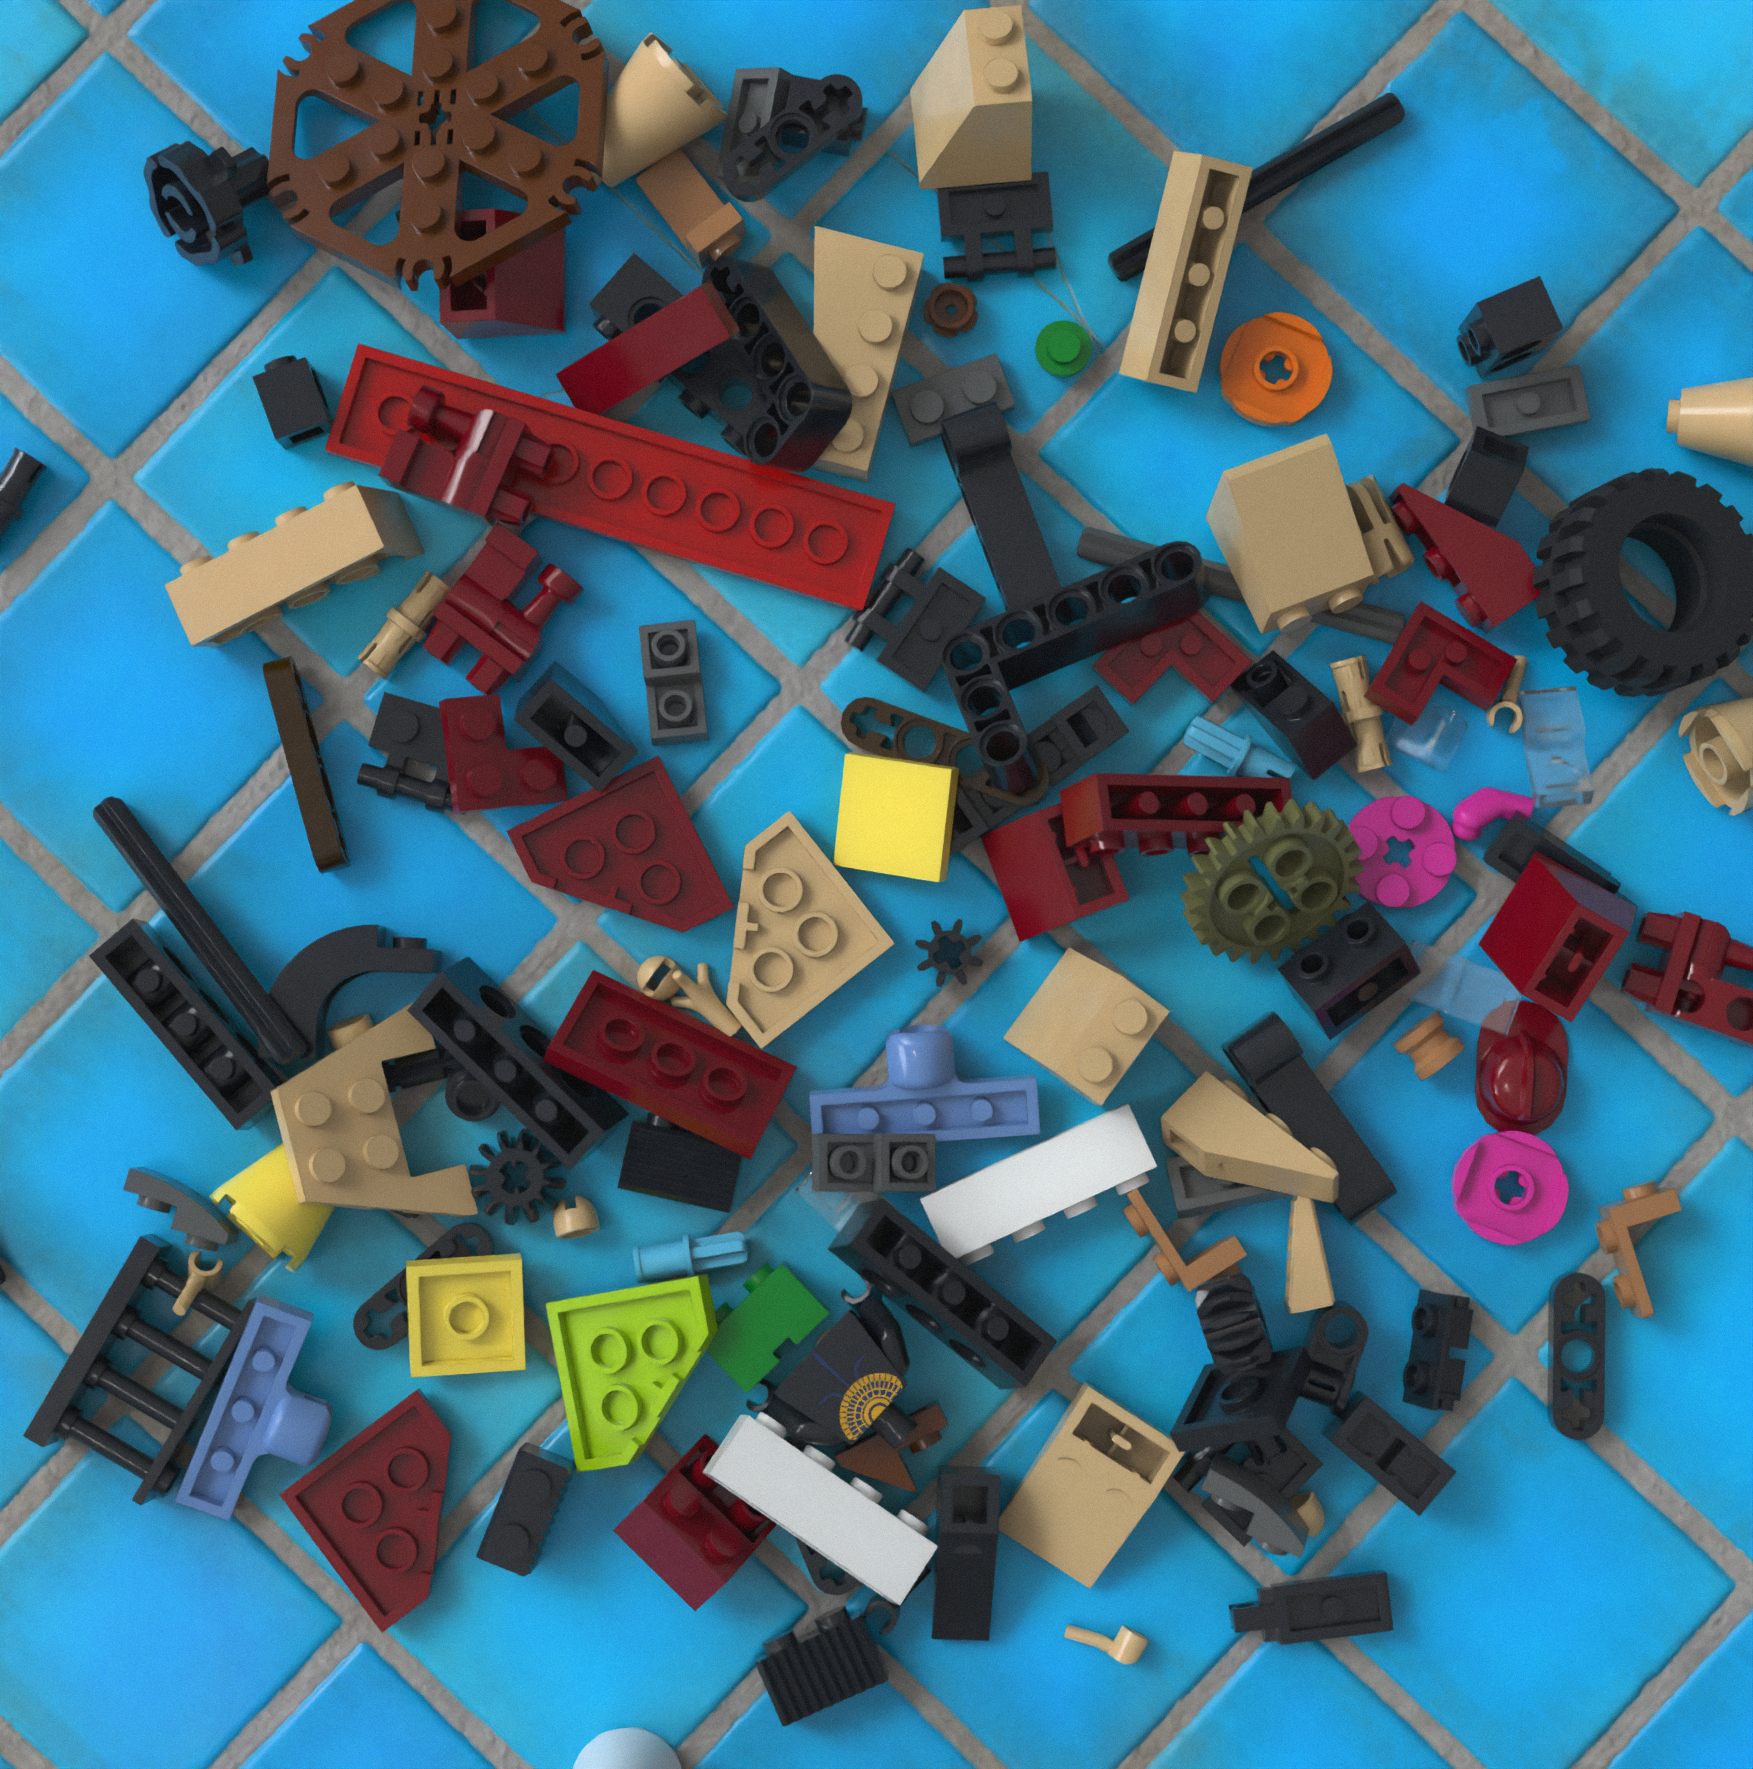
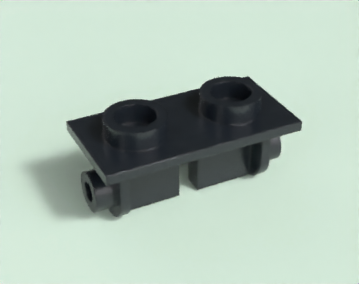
M1424 1289L1419 1290L1418 1303L1413 1310L1411 1319L1413 1336L1409 1361L1403 1371L1404 1394L1402 1402L1436 1411L1438 1409L1453 1411L1454 1401L1461 1400L1460 1394L1466 1361L1448 1358L1449 1347L1468 1349L1472 1316L1474 1315V1310L1469 1309V1297L1442 1294Z

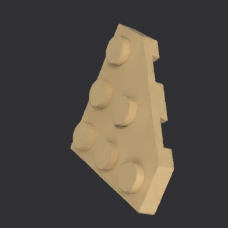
M790 810L747 843L744 850L743 872L726 1005L761 1049L765 1048L895 945L890 936Z

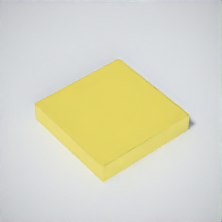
M857 752L845 753L833 865L933 882L947 880L959 768Z
M520 1253L406 1261L411 1378L526 1370L523 1274Z

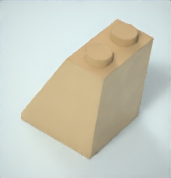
M1021 5L964 10L910 89L920 190L1032 180V93Z
M1327 433L1222 472L1205 518L1261 635L1277 628L1282 633L1294 631L1306 625L1314 614L1331 609L1334 614L1341 613L1353 608L1363 600V595L1374 573L1332 442Z
M1069 947L1002 1039L1092 1105L1101 1106L1170 1011L1123 976Z

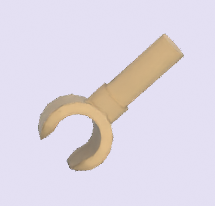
M1520 655L1514 656L1518 660L1508 676L1499 701L1493 702L1486 711L1485 717L1488 726L1492 728L1496 712L1502 707H1509L1513 712V721L1509 727L1510 734L1520 728L1523 720L1522 711L1516 704L1528 659Z
M196 1250L190 1254L187 1271L188 1280L172 1308L175 1314L185 1315L202 1288L210 1291L218 1286L222 1277V1259L217 1261L214 1269L202 1271L198 1269L202 1251Z
M1067 1624L1064 1638L1099 1648V1650L1107 1652L1118 1662L1126 1665L1137 1662L1148 1644V1639L1125 1625L1121 1626L1114 1640L1106 1635Z

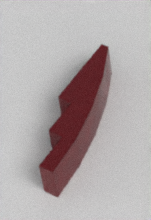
M710 280L555 375L575 408L599 415L737 334L740 330Z

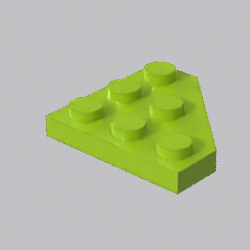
M708 1274L545 1303L577 1473L628 1465L638 1461L718 1332Z

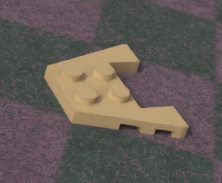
M414 1002L401 1008L395 1014L371 1027L346 1045L270 1091L299 1204L366 1210L403 1211V1213H430L450 1215V1217L458 1218L478 1214L475 1198L471 1193L472 1187L466 1164L411 1177L382 1062L436 1049L433 1036L407 1011Z

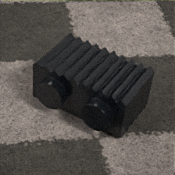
M648 1112L646 1122L632 1121L617 1188L730 1213L732 1211L743 1156L695 1133L679 1130V1125L651 1112Z
M525 1442L517 1452L476 1557L523 1577L531 1574L538 1565L537 1560L542 1554L541 1549L547 1543L545 1539L551 1533L550 1527L555 1522L554 1517L559 1512L558 1506L564 1500L562 1496L568 1490L566 1485L572 1480L571 1474L576 1469L574 1461Z
M846 1606L835 1608L814 1620L817 1629L799 1637H796L794 1630L790 1629L762 1643L765 1652L756 1656L755 1664L783 1727L889 1680V1671L866 1619L863 1618L864 1613L861 1609L849 1614Z

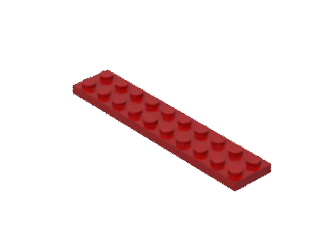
M358 343L325 447V451L328 454L381 470L398 429L416 435L427 443L455 454L461 439L438 427L431 433L426 434L407 425L412 403L421 387L427 385L445 394L446 406L474 415L485 409L494 410L509 418L513 417L526 423L534 436H537L556 452L555 457L544 479L518 468L511 484L512 488L534 498L533 507L530 512L531 515L855 612L864 610L894 515L895 503L785 470L753 464L748 459Z

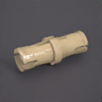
M426 570L422 578L415 585V588L398 608L391 607L385 616L389 619L357 658L386 680L416 641L421 644L427 634L424 631L434 618L432 613L442 600H445L451 588L430 571Z
M1365 655L1330 664L1343 712L1340 715L1357 743V746L1353 749L1357 773L1393 764L1380 715L1385 714L1384 709L1363 697L1371 684Z

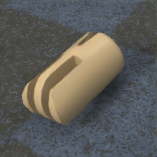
M1374 474L1361 478L1360 483L1354 481L1345 485L1374 573L1369 585L1380 583L1378 578L1383 575L1390 579L1412 566L1415 558Z

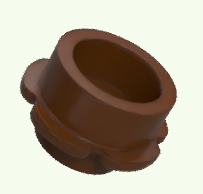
M952 283L940 284L932 290L931 298L924 303V319L928 324L934 326V332L944 338H954L959 332L967 333L975 326L978 319V313L975 311L977 299L973 292L965 286ZM948 306L956 308L954 315L946 313L945 310Z

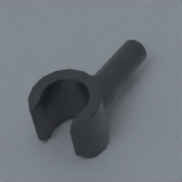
M927 1565L919 1575L918 1579L908 1592L907 1596L905 1597L901 1605L907 1600V1597L913 1592V1590L932 1571ZM876 1594L868 1602L863 1618L865 1619L871 1610L876 1607L886 1608L891 1614V1619L886 1621L878 1634H887L897 1624L901 1605L889 1602L879 1594Z

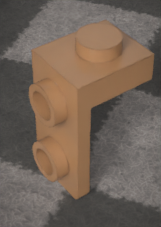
M680 148L660 159L637 177L638 187L701 269L706 267L713 259L716 261L721 255L731 256L742 245L741 240L746 237L743 218L730 202L726 205L721 202Z
M1655 1180L1623 1188L1624 1199L1598 1206L1602 1220L1595 1222V1229L1601 1248L1606 1255L1613 1254L1619 1275L1612 1277L1618 1302L1623 1310L1630 1308L1632 1315L1641 1319L1654 1316V1311L1627 1227L1682 1211L1675 1188H1657Z
M1137 1188L1124 1193L1130 1205L1122 1209L1139 1238L1144 1237L1148 1233L1151 1235L1161 1251L1160 1254L1153 1257V1260L1171 1287L1180 1282L1184 1289L1190 1292L1206 1281L1210 1283L1211 1279L1226 1274L1229 1277L1241 1271L1237 1261L1247 1256L1235 1235L1229 1233L1183 1262Z

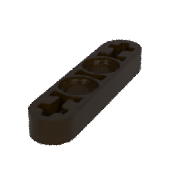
M292 656L264 663L263 674L316 866L321 874L349 867L350 860L347 845L296 663Z
M863 697L855 699L847 705L842 713L841 727L847 740L861 749L883 757L958 768L957 759L960 752L966 747L974 746L968 732L875 698ZM870 708L876 709L875 719L891 727L895 726L896 716L904 718L894 733L893 750L884 748L890 738L883 734L870 731L866 739L859 738L861 729L854 724L856 715L866 716ZM927 727L935 736V748L925 758H913L906 751L905 738L912 729ZM1010 753L1006 756H1009V759H1011L1016 753ZM1038 760L1039 772L1036 779L1041 781L1040 787L1037 791L1028 789L1024 797L1017 796V792L1007 793L989 787L988 785L991 781L986 770L979 777L975 778L965 777L959 771L958 784L1008 803L1028 808L1036 806L1046 799L1051 791L1052 778L1046 765Z

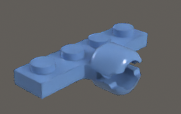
M913 1025L890 1032L886 1039L888 1077L885 1083L878 1086L809 1091L812 1134H935V1142L1040 1134L1036 1074L975 1079L961 1078L955 1071L953 1036L946 1027L937 1025Z
M259 1293L174 1502L229 1521L250 1468L259 1455L270 1454L304 1467L311 1465L317 1459L331 1427L333 1406L327 1400L294 1389L288 1382L291 1370L312 1323L314 1313Z

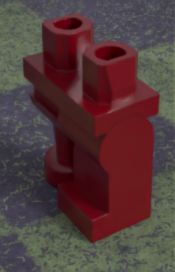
M423 385L412 403L408 415V427L426 434L431 433L438 427L461 439L457 450L453 454L423 441L416 435L398 429L378 476L392 488L465 516L475 518L492 527L496 520L523 527L533 507L534 498L512 488L511 484L518 468L544 479L555 457L556 452L537 436H534L527 424L513 417L509 418L494 410L485 409L474 415L446 406V398L443 392Z
M497 522L486 537V544L469 568L458 579L445 600H442L432 613L438 622L432 628L423 646L429 654L448 668L466 645H469L481 654L482 657L465 679L484 695L497 694L507 685L511 678L518 683L529 670L528 667L539 656L543 647L542 631L559 604L562 602L569 606L573 605L584 591V588L568 574L552 563H548L537 578L538 583L543 589L523 611L515 606L512 602L541 566L543 560L536 549L499 522Z
M1686 911L1674 914L1673 916L1662 913H1644L1636 935V942L1663 951L1657 970L1633 962L1629 963L1625 970L1620 992L1638 1002L1646 1004L1645 1012L1663 1016L1675 1022L1729 1039L1730 1042L1753 1049V990L1721 981L1725 966L1753 972V947L1731 938L1727 928L1722 924L1701 918L1699 915Z

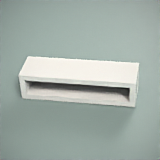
M1123 1104L937 1189L936 1192H930L920 1197V1200L941 1246L955 1258H960L961 1263L967 1266L993 1254L994 1250L990 1243L1011 1234L1015 1243L1045 1230L1046 1227L1042 1219L1063 1210L1066 1218L1069 1219L1096 1207L1098 1204L1094 1195L1115 1186L1118 1195H1122L1150 1182L1146 1172L1156 1168L1157 1164L1129 1104Z
M760 1412L756 1419L749 1415H740L702 1473L889 1602L901 1605L938 1548L936 1544L925 1537L930 1528L902 1509L897 1517L879 1506L878 1503L883 1495L862 1480L854 1477L851 1483L848 1484L834 1475L831 1471L836 1463L816 1448L808 1444L803 1452L784 1440L787 1435L786 1428L763 1412Z

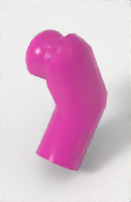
M1491 787L1481 788L1456 805L1452 813L1454 818L1451 825L1452 832L1459 839L1473 841L1480 837L1481 828L1487 826L1496 818L1509 820L1516 810L1530 818L1534 798Z

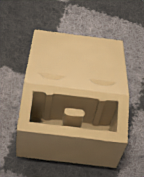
M1084 1381L999 1515L998 1530L1090 1589L1154 1502L1185 1451H1178L1169 1434Z

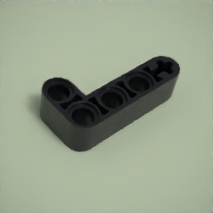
M721 255L716 261L713 259L707 265L703 274L702 285L710 280L740 330V332L731 336L730 339L768 398L746 428L744 435L745 454L753 464L797 473L807 471L814 465L847 423L852 410V395L774 272L769 267Z
M995 400L940 420V436L947 458L1006 612L1061 589L1058 576L1011 456L1012 446L1010 437Z
M1274 1011L1265 1013L1221 1045L1223 1052L1264 1110L1280 1118L1291 1130L1293 1138L1310 1150L1312 1147L1318 1148L1334 1162L1337 1172H1339L1338 1198L1332 1204L1350 1226L1397 1194V1190L1386 1172L1301 1056L1303 1050L1292 1032Z

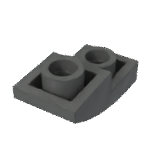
M695 620L639 626L652 745L660 746L709 740Z
M812 1134V1192H936L935 1134Z
M144 1167L129 1169L123 1190L138 1194L139 1197L136 1204L148 1209L170 1213L172 1205L178 1206L171 1229L186 1233L184 1243L217 1252L219 1243L228 1245L237 1242L239 1236L238 1229L216 1206L199 1193L156 1171Z
M1216 1451L1201 1490L1210 1493L1212 1500L1226 1509L1242 1511L1244 1508L1253 1512L1246 1534L1256 1538L1255 1541L1261 1548L1276 1555L1285 1556L1290 1553L1300 1558L1306 1545L1309 1528L1299 1513L1277 1490L1257 1474Z

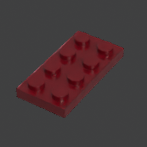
M595 970L591 972L553 1037L543 1060L750 1160L797 1068L782 1059L738 1038L730 1037L717 1028L656 999H652Z

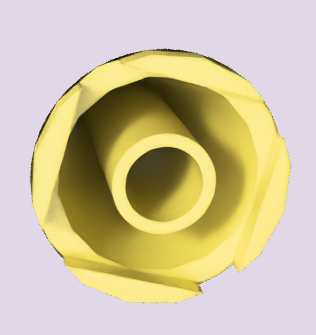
M283 1143L219 1186L209 1196L216 1206L226 1199L232 1205L227 1217L272 1258L276 1259L282 1251L291 1257L292 1260L285 1268L293 1273H296L305 1262L335 1207L298 1203Z

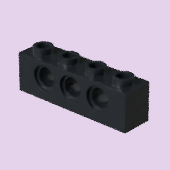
M633 253L589 303L594 316L598 319L593 324V327L606 340L610 341L638 324L644 316L658 312L684 295ZM728 338L705 352L710 356V361L703 371L688 373L679 367L656 382L661 384L667 378L682 391L677 399L700 420H703L709 414L724 427V430L719 434L722 439L740 455L745 457L744 435L746 428L768 398L731 339ZM733 386H743L749 389L753 396L745 408L732 410L725 407L721 402L722 396L727 389Z
M131 919L89 955L236 1131L250 1130L274 1109L270 1091L284 1082L263 1057H257L258 1051L147 921Z
M469 956L440 971L407 1010L569 1170L596 1152L629 1115L607 1091L543 1061L552 1038Z
M883 1198L859 1204L828 1248L830 1252L1000 1390L1027 1387L1057 1343L1056 1339Z

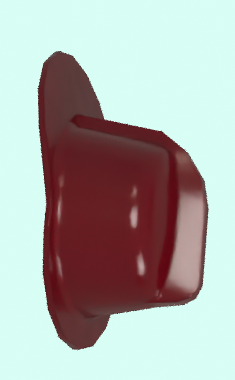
M1526 1000L1508 1002L1492 1011L1480 1029L1476 1055V1102L1484 1120L1498 1132L1508 1130L1536 1135L1550 1127L1562 1112L1567 1088L1568 1045L1566 1033L1556 1015L1537 1003Z

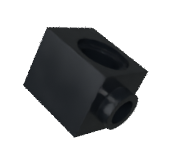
M290 355L275 359L264 366L265 372L253 376L275 440L285 450L330 434L334 419L316 370L306 357L297 360L296 356Z
M1476 426L1450 480L1444 504L1480 523L1483 522L1496 528L1524 472L1529 447Z

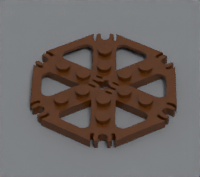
M354 0L309 25L308 27L312 35L301 33L298 39L304 50L310 53V56L303 61H296L291 57L285 56L282 61L291 76L283 74L280 70L277 71L267 186L279 208L286 206L290 202L297 201L293 208L282 213L295 236L402 290L401 278L403 275L410 290L418 291L419 277L428 270H434L433 277L439 289L446 290L450 283V278L457 288L572 224L569 215L579 216L582 209L578 200L569 195V192L576 187H584L589 191L595 192L598 186L590 172L596 173L601 178L603 176L609 60L599 38L585 45H579L580 41L593 34L586 17L582 16L579 9L560 0H503L537 16L540 19V27L533 36L474 69L477 10L481 0ZM400 2L414 4L417 7L412 75L410 76L348 45L347 39L350 31ZM574 82L580 86L577 134L566 145H552L505 122ZM315 96L372 124L370 127L314 158L301 159L295 155L298 108L306 97ZM421 97H423V106H421ZM441 105L448 122L441 124L440 131L437 132L435 140L429 125L436 122L437 115H440ZM465 171L527 201L526 210L520 216L476 240L465 241L460 239ZM403 178L399 232L392 242L386 245H375L332 222V217ZM451 267H452V271H451V275H450L448 268H451Z

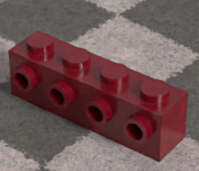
M1095 773L1060 791L1066 847L1090 848L1092 856L1115 855L1124 852L1125 848H1139V855L1143 857L1170 854L1174 849H1187L1189 857L1198 854L1208 855L1211 850L1205 839L1213 837L1222 840L1226 836L1223 828V823L1226 821L1238 828L1244 824L1243 815L1245 810L1249 809L1255 818L1261 817L1268 802H1272L1277 812H1282L1289 799H1292L1290 779Z

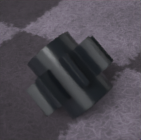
M957 919L952 931L944 932L940 924L936 921L931 922L935 937L931 942L925 940H916L915 942L919 949L928 951V959L921 962L917 966V970L926 971L932 967L938 972L936 987L939 988L944 984L946 975H956L958 982L963 986L966 985L967 977L963 969L967 964L974 967H982L983 961L980 958L971 956L970 948L979 943L982 939L981 936L974 935L966 939L960 934L962 929L961 919ZM947 938L951 945L961 943L964 946L965 951L958 957L960 966L951 969L947 962L940 964L935 962L933 956L940 950L938 941Z

